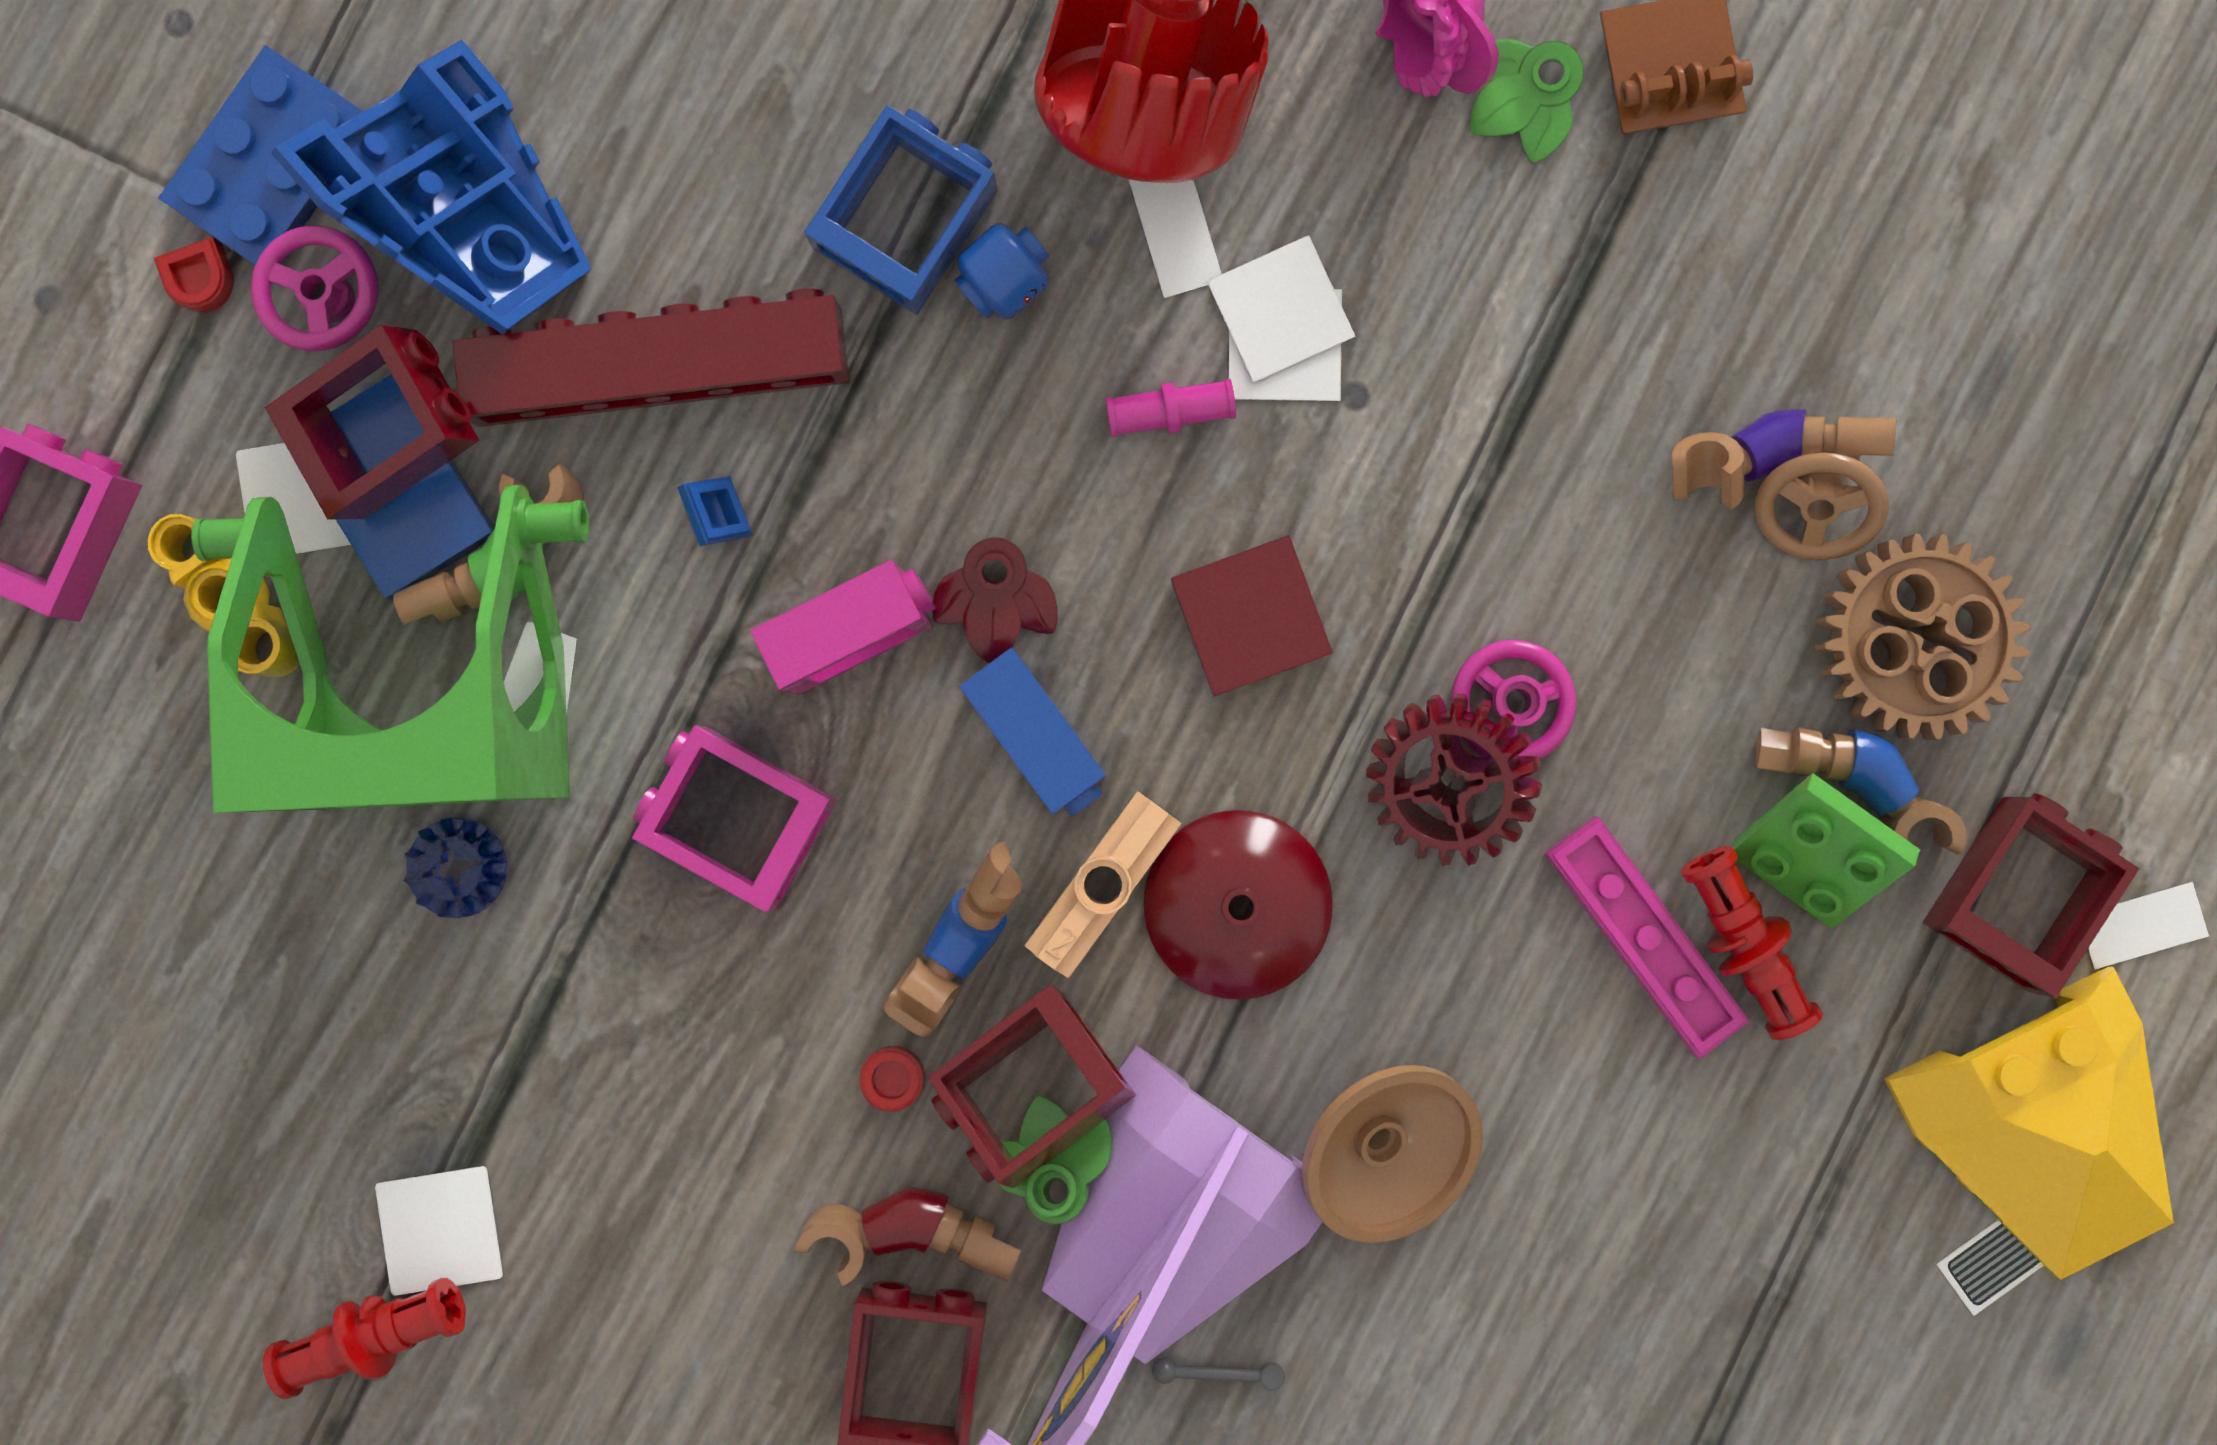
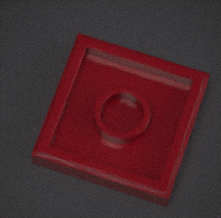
M1290 535L1170 579L1213 697L1333 653Z

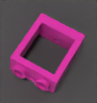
M27 423L24 432L20 433L0 426V521L30 457L91 484L48 580L0 559V595L48 617L80 622L142 485L120 476L123 464L88 449H84L81 458L63 451L62 449L67 439L45 429Z
M891 559L749 631L778 689L801 695L932 629L933 627L926 614L935 610L936 607L919 575H916L914 569L912 568L904 572Z
M694 725L690 734L682 731L671 745L664 764L671 768L659 790L651 787L637 806L633 820L640 824L632 839L766 913L776 910L838 799L712 729ZM706 751L799 801L755 882L662 831Z

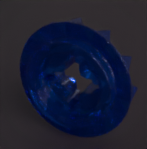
M460 817L440 819L429 827L418 831V837L412 847L404 854L407 859V874L403 881L411 887L416 897V904L426 907L437 914L438 917L465 918L482 912L497 899L506 882L507 857L502 843L488 827L472 819ZM453 850L456 859L478 860L479 864L469 867V871L460 874V885L455 886L452 877L441 878V875L433 876L432 872L439 869L440 865L448 862L447 852Z

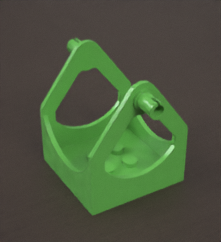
M523 484L505 486L501 495L476 622V650L460 679L435 705L415 718L386 730L370 723L355 712L344 701L328 677L326 651L286 518L279 502L273 497L252 498L247 505L244 518L196 519L192 526L191 539L197 558L201 561L232 558L208 635L207 646L213 813L327 810L570 798L564 647L541 543L587 542L589 537V515L585 501L574 500V502L534 504ZM519 564L543 659L544 675L528 699L516 711H513L502 679L501 648ZM264 576H270L273 581L303 673L304 701L295 724L284 720L260 704L238 679V658Z

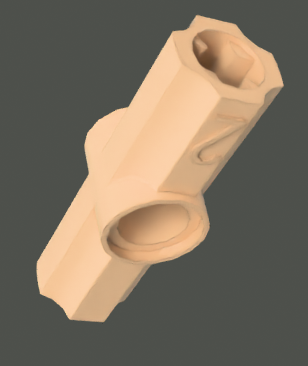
M1137 791L1087 860L1080 866L1074 878L1024 946L1052 969L1069 978L1118 910L1127 903L1132 891L1182 823ZM1099 866H1107L1114 869L1120 875L1122 881V888L1119 894L1114 899L1106 902L1091 898L1085 888L1087 874Z

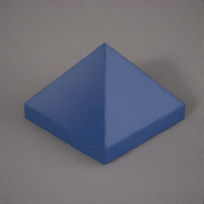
M730 476L686 483L677 487L690 527L700 547L747 538L752 535Z

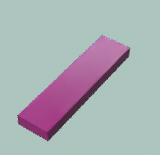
M1593 816L1543 853L1694 1057L1702 1058L1750 1022L1599 817Z

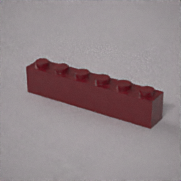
M799 289L788 292L786 294V301L761 303V298L740 296L723 301L724 308L699 311V307L694 304H673L662 307L660 309V316L636 318V314L633 312L614 311L600 314L598 316V323L574 326V322L569 319H547L535 323V331L512 333L510 329L503 335L491 326L481 327L472 331L473 338L452 340L457 391L470 410V422L479 427L846 384L850 383L842 310L833 295L824 296V292L820 289Z

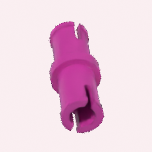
M1231 379L1175 388L1174 382L1162 383L1161 390L1106 398L1111 437L1167 428L1168 434L1181 432L1182 425L1224 418H1236L1235 397Z

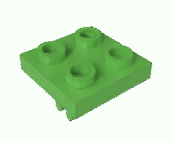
M1814 773L1738 835L1732 844L1738 855L1737 862L1831 929L1913 869L1920 852L1919 848Z

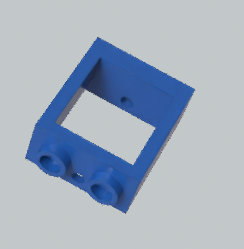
M886 105L804 231V234L815 251L918 315L998 189L995 173L990 170L992 163L985 155L965 143H960L956 149L937 136L939 129L920 113L908 109L903 115L889 105ZM898 146L969 190L917 273L912 272L845 229Z
M1013 647L959 685L965 696L1052 815L1065 807L1070 816L1073 817L1104 794L1097 783L1106 777L1105 773Z

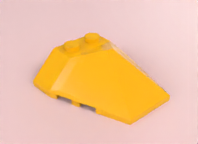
M2110 966L2063 988L2057 998H2054L2058 1008L1961 1057L1944 1051H1938L1884 1078L1912 1135L1927 1150L1932 1151L1956 1175L1955 1178L1969 1192L1975 1194L2044 1267L2060 1280L2174 1223L2143 1024L2114 967Z

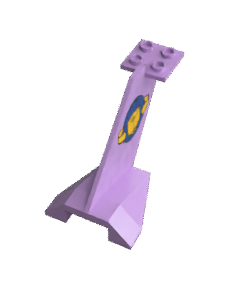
M1135 1045L1118 1069L1136 1096L1107 1117L1112 1134V1152L1108 1167L1099 1177L1088 1184L1089 1196L1083 1211L1072 1221L1061 1224L1042 1286L1044 1293L1087 1324L1028 1445H1084L1096 1429L1133 1356L1144 1364L1148 1363L1306 1246L1322 1223L1305 1195L1302 1181L1303 1163L1291 1154L1285 1157L1192 1091L1188 1086L1187 1080L1137 1045ZM988 1428L977 1445L1011 1444Z

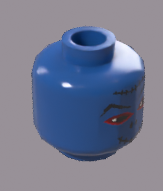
M996 223L960 253L957 264L961 275L955 279V282L985 318L988 319L995 313L1003 319H1011L1047 289L1049 277L1041 264L1050 255L1027 227H1024L1019 233L1015 234L1007 225Z

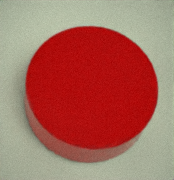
M886 1046L875 1051L865 1061L860 1072V1088L865 1099L873 1107L886 1112H896L909 1107L918 1098L924 1086L925 1073L920 1059L912 1051L901 1046Z

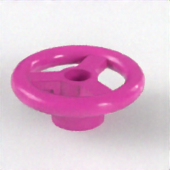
M314 225L303 226L281 234L264 249L253 270L251 298L259 320L277 340L299 350L325 351L348 343L366 327L377 304L378 279L369 255L355 239L334 228ZM324 245L340 252L337 257L322 269L312 268L299 272L280 264L288 254L304 246ZM354 272H356L358 279V295L355 305L353 287L346 279ZM272 282L295 292L301 307L307 312L309 332L292 327L279 316L272 300ZM325 283L324 294L319 299L314 300V289L319 284ZM345 318L340 324L331 328L332 322H337Z
M1523 640L1494 642L1472 654L1457 673L1451 691V704L1457 694L1464 693L1468 699L1467 711L1470 712V692L1474 682H1476L1492 696L1493 710L1499 720L1506 713L1512 714L1515 720L1506 733L1510 738L1518 735L1519 727L1528 726L1538 721L1545 712L1547 702L1557 699V711L1550 728L1539 739L1531 742L1522 753L1518 754L1519 756L1531 755L1542 759L1553 752L1569 733L1576 712L1575 688L1570 674L1562 662L1542 646ZM1504 659H1523L1540 667L1551 680L1539 683L1534 678L1525 675L1502 679L1489 665ZM1512 690L1520 692L1525 699V706L1519 714L1511 712L1506 705L1507 695ZM1461 736L1464 742L1482 757L1491 756L1478 743Z

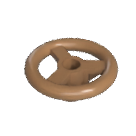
M1835 453L1807 454L1781 464L1762 482L1754 504L1756 522L1764 537L1779 550L1808 560L1841 558L1862 549L1881 531L1889 510L1887 491L1879 476L1859 460ZM1847 477L1856 482L1858 486H1849ZM1778 493L1801 508V515L1806 521L1802 539L1788 533L1778 523L1774 513V504ZM1868 506L1867 515L1856 530L1842 538L1823 541L1827 525L1837 520L1840 513Z

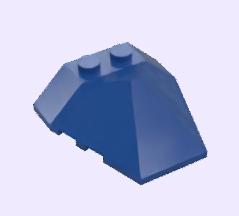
M463 40L418 64L400 91L334 129L324 118L277 145L271 152L273 157L318 208L502 335L584 277L591 270L558 199L549 198L535 170L540 161L532 145H523L509 116L514 108L506 91Z

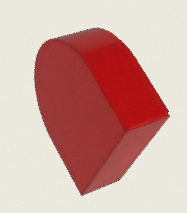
M213 236L154 257L166 293L173 301L195 312L213 311L221 307L232 293L234 285L233 273L222 242Z

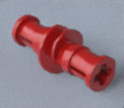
M1732 846L1715 848L1688 862L1680 872L1687 883H1694L1709 911L1707 914L1714 929L1720 933L1707 943L1706 948L1711 953L1731 951L1732 955L1721 963L1718 970L1722 976L1741 973V978L1750 994H1754L1768 1019L1765 1029L1771 1039L1784 1040L1798 1036L1814 1027L1822 1019L1823 1012L1816 1002H1809L1795 976L1796 969L1793 963L1781 950L1792 934L1790 924L1782 917H1763L1762 906L1754 892L1749 891L1735 865L1738 859L1735 849ZM1715 875L1717 876V878H1718L1720 884L1722 885V887H1723V889H1724V891H1725L1727 897L1725 896L1723 890L1721 889V887H1720V885H1719V883H1718V881H1717ZM1776 989H1778L1779 993L1781 994V996H1782V998H1783V1000H1784V1002H1785V1004H1786V1006H1787L1788 1008L1785 1007V1005H1784L1782 999L1780 998V996H1779V994H1778V992H1777ZM1794 1019L1795 1022L1790 1024L1789 1021Z
M440 1278L432 1281L427 1291L404 1300L401 1298L386 1303L381 1296H368L364 1298L361 1307L353 1301L341 1303L336 1307L333 1314V1324L319 1328L313 1335L295 1342L279 1340L266 1348L263 1355V1371L267 1384L277 1397L290 1399L298 1396L306 1385L324 1378L332 1379L339 1377L350 1370L364 1379L376 1380L389 1373L395 1364L398 1353L414 1348L418 1342L439 1334L445 1337L460 1334L465 1328L466 1317L463 1297L454 1282L448 1278Z

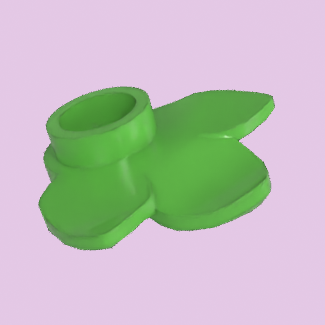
M1514 39L1496 41L1499 52L1498 66L1492 80L1480 92L1474 102L1470 130L1475 135L1485 137L1512 135L1519 131L1528 158L1533 163L1539 162L1557 150L1572 128L1573 119L1570 100L1576 95L1583 81L1584 69L1582 60L1573 47L1560 41L1543 42L1534 48ZM1548 62H1556L1564 70L1563 78L1553 85L1545 84L1539 77L1541 67Z
M1039 1095L1034 1098L1024 1116L1019 1142L1006 1141L1002 1143L1011 1157L1014 1158L1069 1117V1115L1057 1103ZM1107 1118L1047 1164L1037 1168L1031 1176L1015 1188L999 1185L1007 1192L1025 1197L1031 1212L1044 1222L1063 1224L1072 1221L1086 1206L1089 1196L1088 1184L1099 1177L1108 1167L1112 1152V1134ZM1062 1179L1067 1185L1068 1194L1064 1201L1056 1204L1052 1201L1049 1190L1054 1181Z

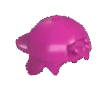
M1382 0L1384 13L1375 34L1380 38L1393 41L1394 73L1398 74L1399 84L1403 88L1410 89L1413 93H1418L1424 98H1428L1430 96H1437L1441 88L1447 85L1455 91L1470 94L1484 88L1492 80L1498 66L1499 52L1494 36L1483 23L1485 18L1484 0Z

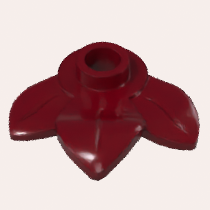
M1000 537L986 538L973 545L966 555L963 568L944 576L933 596V603L936 607L933 610L934 622L939 624H958L964 622L965 635L971 648L987 663H991L1014 645L1019 636L1020 628L1037 633L1052 634L1055 632L1058 621L1056 598L1049 582L1038 574L1027 570L1026 560L1022 551L1013 542ZM990 560L1003 562L1007 568L1005 577L997 581L988 579L983 573V566L986 562Z

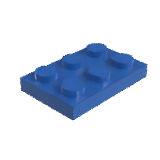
M265 45L158 199L256 265L264 249L274 239L289 230L303 227L317 208V205L271 154L273 149L324 118L334 129L364 111Z

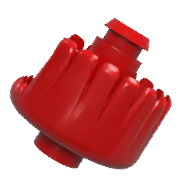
M1059 0L1044 57L1035 76V104L1041 119L1051 135L1073 155L1102 171L1123 178L1150 183H1180L1202 178L1225 165L1240 146L1268 62V32L1263 24L1259 28V15L1254 6L1249 2L1244 4L1239 17L1241 0H1217L1215 5L1214 0Z

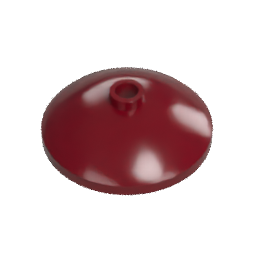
M1230 810L1212 813L1180 829L1173 835L1152 864L1144 891V917L1147 931L1163 963L1173 974L1190 987L1205 994L1224 999L1241 1000L1263 997L1275 993L1297 980L1307 971L1320 954L1326 942L1332 920L1333 900L1330 880L1324 864L1313 846L1297 830L1285 822L1253 811ZM1237 895L1248 896L1252 901V911L1249 916L1243 919H1236L1229 913V903Z

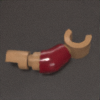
M906 1187L862 1210V1214L850 1206L841 1204L820 1207L812 1212L804 1223L796 1241L794 1252L809 1253L812 1244L820 1238L831 1237L838 1239L849 1251V1254L843 1257L837 1272L843 1287L853 1281L858 1275L869 1250H872L875 1255L881 1256L910 1249L925 1253L927 1248H930L945 1255L948 1248L958 1252L956 1260L1005 1281L1011 1275L1021 1250L992 1238L995 1229L994 1223L976 1215L971 1222L963 1219V1210L947 1203L949 1196L927 1188Z

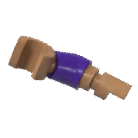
M1806 409L1780 410L1764 414L1732 437L1714 432L1698 433L1686 437L1677 443L1671 452L1673 501L1688 499L1691 492L1701 487H1720L1722 490V504L1732 510L1741 503L1744 497V480L1750 482L1766 477L1775 468L1793 458L1813 453L1841 454L1859 461L1861 455L1894 456L1897 418L1839 417L1838 424H1826V417L1807 416Z

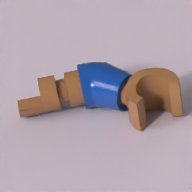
M1760 728L1755 748V765L1757 768L1810 776L1812 773L1816 774L1817 770H1820L1824 779L1839 781L1841 788L1855 791L1878 815H1884L1882 823L1907 841L1911 828L1918 821L1931 818L1934 825L1933 840L1936 844L1957 855L1965 849L1967 845V830L1961 817L1951 808L1922 797H1915L1920 790L1897 747L1883 737L1866 731L1852 729L1849 730L1847 735L1831 733L1827 739H1823L1822 733L1817 730L1795 728L1791 733Z
M1005 841L998 842L991 848L972 878L970 885L955 893L942 912L923 949V952L929 956L927 962L919 956H915L884 1003L883 1008L886 1014L917 1036L929 1037L932 1035L962 990V985L954 981V977L957 975L965 979L993 947L1005 928L1007 909L1013 904L1022 887L1019 875L1009 866L1012 858Z

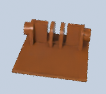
M1661 0L1600 12L1622 135L1747 112L1742 86L1752 84L1753 68L1749 59L1739 60L1736 55L1726 0Z

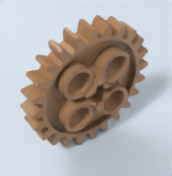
M1913 534L1903 538L1901 548L1894 539L1878 544V556L1870 551L1855 556L1860 572L1846 569L1837 573L1836 577L1846 591H1833L1824 594L1823 599L1835 608L1836 612L1835 615L1816 619V625L1832 631L1831 640L1815 645V650L1823 653H1833L1835 661L1827 665L1820 672L1822 676L1840 675L1844 681L1834 692L1833 697L1835 699L1852 696L1857 698L1851 712L1853 718H1865L1875 712L1873 730L1876 732L1889 731L1896 724L1898 739H1914L1920 729L1924 740L1942 739L1944 727L1950 735L1967 733V718L1974 723L1991 720L1985 702L1992 705L2008 704L2010 699L2000 687V684L2022 682L2024 677L2012 668L2010 663L2012 659L2028 657L2031 653L2030 650L2014 644V635L2031 630V624L2013 621L2011 613L2025 604L2024 598L2006 600L2002 594L2013 580L2011 575L1994 579L1988 576L1995 561L1993 556L1979 558L1971 563L1972 543L1965 542L1955 545L1949 551L1947 535L1941 534L1931 537L1925 546L1921 535ZM1901 580L1909 583L1915 591L1916 600L1911 611L1903 608L1897 599L1896 592ZM1960 607L1966 609L1972 617L1973 627L1968 637L1962 635L1956 627L1955 617ZM1873 611H1877L1881 617L1894 623L1893 625L1897 627L1884 626L1875 622L1872 619ZM1923 626L1921 636L1911 631L1903 630ZM1876 637L1885 641L1889 647L1890 659L1884 669L1878 667L1871 658L1870 649ZM1924 639L1934 644L1942 645L1921 649ZM1948 648H1959L1971 654L1973 658L1971 664L1960 655L1951 652L1952 650ZM1935 664L1941 666L1947 675L1948 682L1942 695L1937 694L1932 689L1929 681L1930 670Z

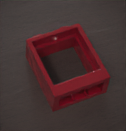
M380 325L264 407L327 520L366 519L480 441L469 422L471 413L467 404L458 393L450 389L437 366L439 364V356L436 349L418 330ZM386 364L425 433L365 474L327 405Z
M2033 793L2031 797H2003L1922 923L2027 992L2057 998L2140 868L2119 855L2123 847L2114 839L2090 828L2083 832L2065 820L2069 812L2052 799ZM2022 828L2087 870L2034 953L1969 911Z
M1052 984L1048 985L927 1077L938 1093L931 1099V1102L939 1116L952 1130L960 1126L973 1145L972 1148L966 1151V1154L976 1171L987 1183L996 1179L998 1184L1015 1188L1031 1176L1037 1168L1047 1164L1136 1096L1133 1089L1066 995ZM1049 1025L1097 1095L1016 1157L1012 1158L965 1088Z
M878 1281L873 1283L872 1288L862 1287L854 1303L837 1445H970L987 1302L974 1301L973 1293L960 1289H939L936 1291V1296L910 1293L911 1287L909 1285L894 1281ZM875 1315L967 1326L955 1427L863 1416Z

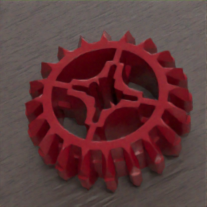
M1464 693L1455 696L1450 711H1447L1440 695H1432L1427 700V714L1415 703L1407 705L1403 710L1405 723L1391 718L1384 726V731L1389 739H1377L1371 748V752L1380 761L1370 763L1366 769V777L1381 783L1370 790L1368 802L1388 805L1377 817L1378 825L1388 826L1397 822L1400 828L1393 838L1395 845L1406 843L1409 837L1419 842L1415 849L1417 859H1424L1431 847L1439 849L1438 858L1442 866L1451 864L1456 850L1460 851L1463 860L1468 866L1476 864L1479 858L1480 847L1493 858L1500 855L1503 849L1501 838L1514 843L1520 839L1523 830L1518 821L1531 822L1536 813V808L1527 800L1538 798L1542 791V784L1526 777L1538 771L1541 765L1540 759L1531 755H1518L1529 746L1531 742L1529 734L1521 733L1510 738L1506 733L1515 720L1512 714L1506 713L1497 724L1489 720L1487 717L1492 710V702L1489 700H1483L1475 713L1468 712V699ZM1432 736L1434 742V749L1430 753L1432 767L1420 770L1416 777L1405 779V760L1409 748L1417 742ZM1459 736L1478 743L1491 756L1475 757L1464 750ZM1446 769L1456 771L1455 778L1460 774L1465 778L1466 782L1460 791L1450 788L1452 781L1447 786L1442 782L1441 777ZM1503 781L1504 799L1502 805L1490 816L1474 822L1472 811L1476 806L1474 794L1488 791L1491 783ZM1418 803H1430L1437 806L1443 812L1447 822L1431 816Z

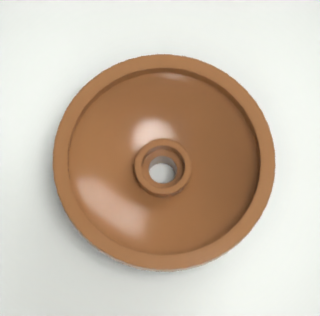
M1404 1065L1384 1069L1350 1086L1322 1114L1305 1148L1302 1164V1181L1305 1195L1313 1211L1329 1229L1338 1235L1350 1240L1367 1243L1387 1242L1403 1238L1434 1222L1463 1193L1479 1161L1483 1133L1481 1117L1474 1100L1455 1079L1446 1073L1434 1068L1418 1065Z

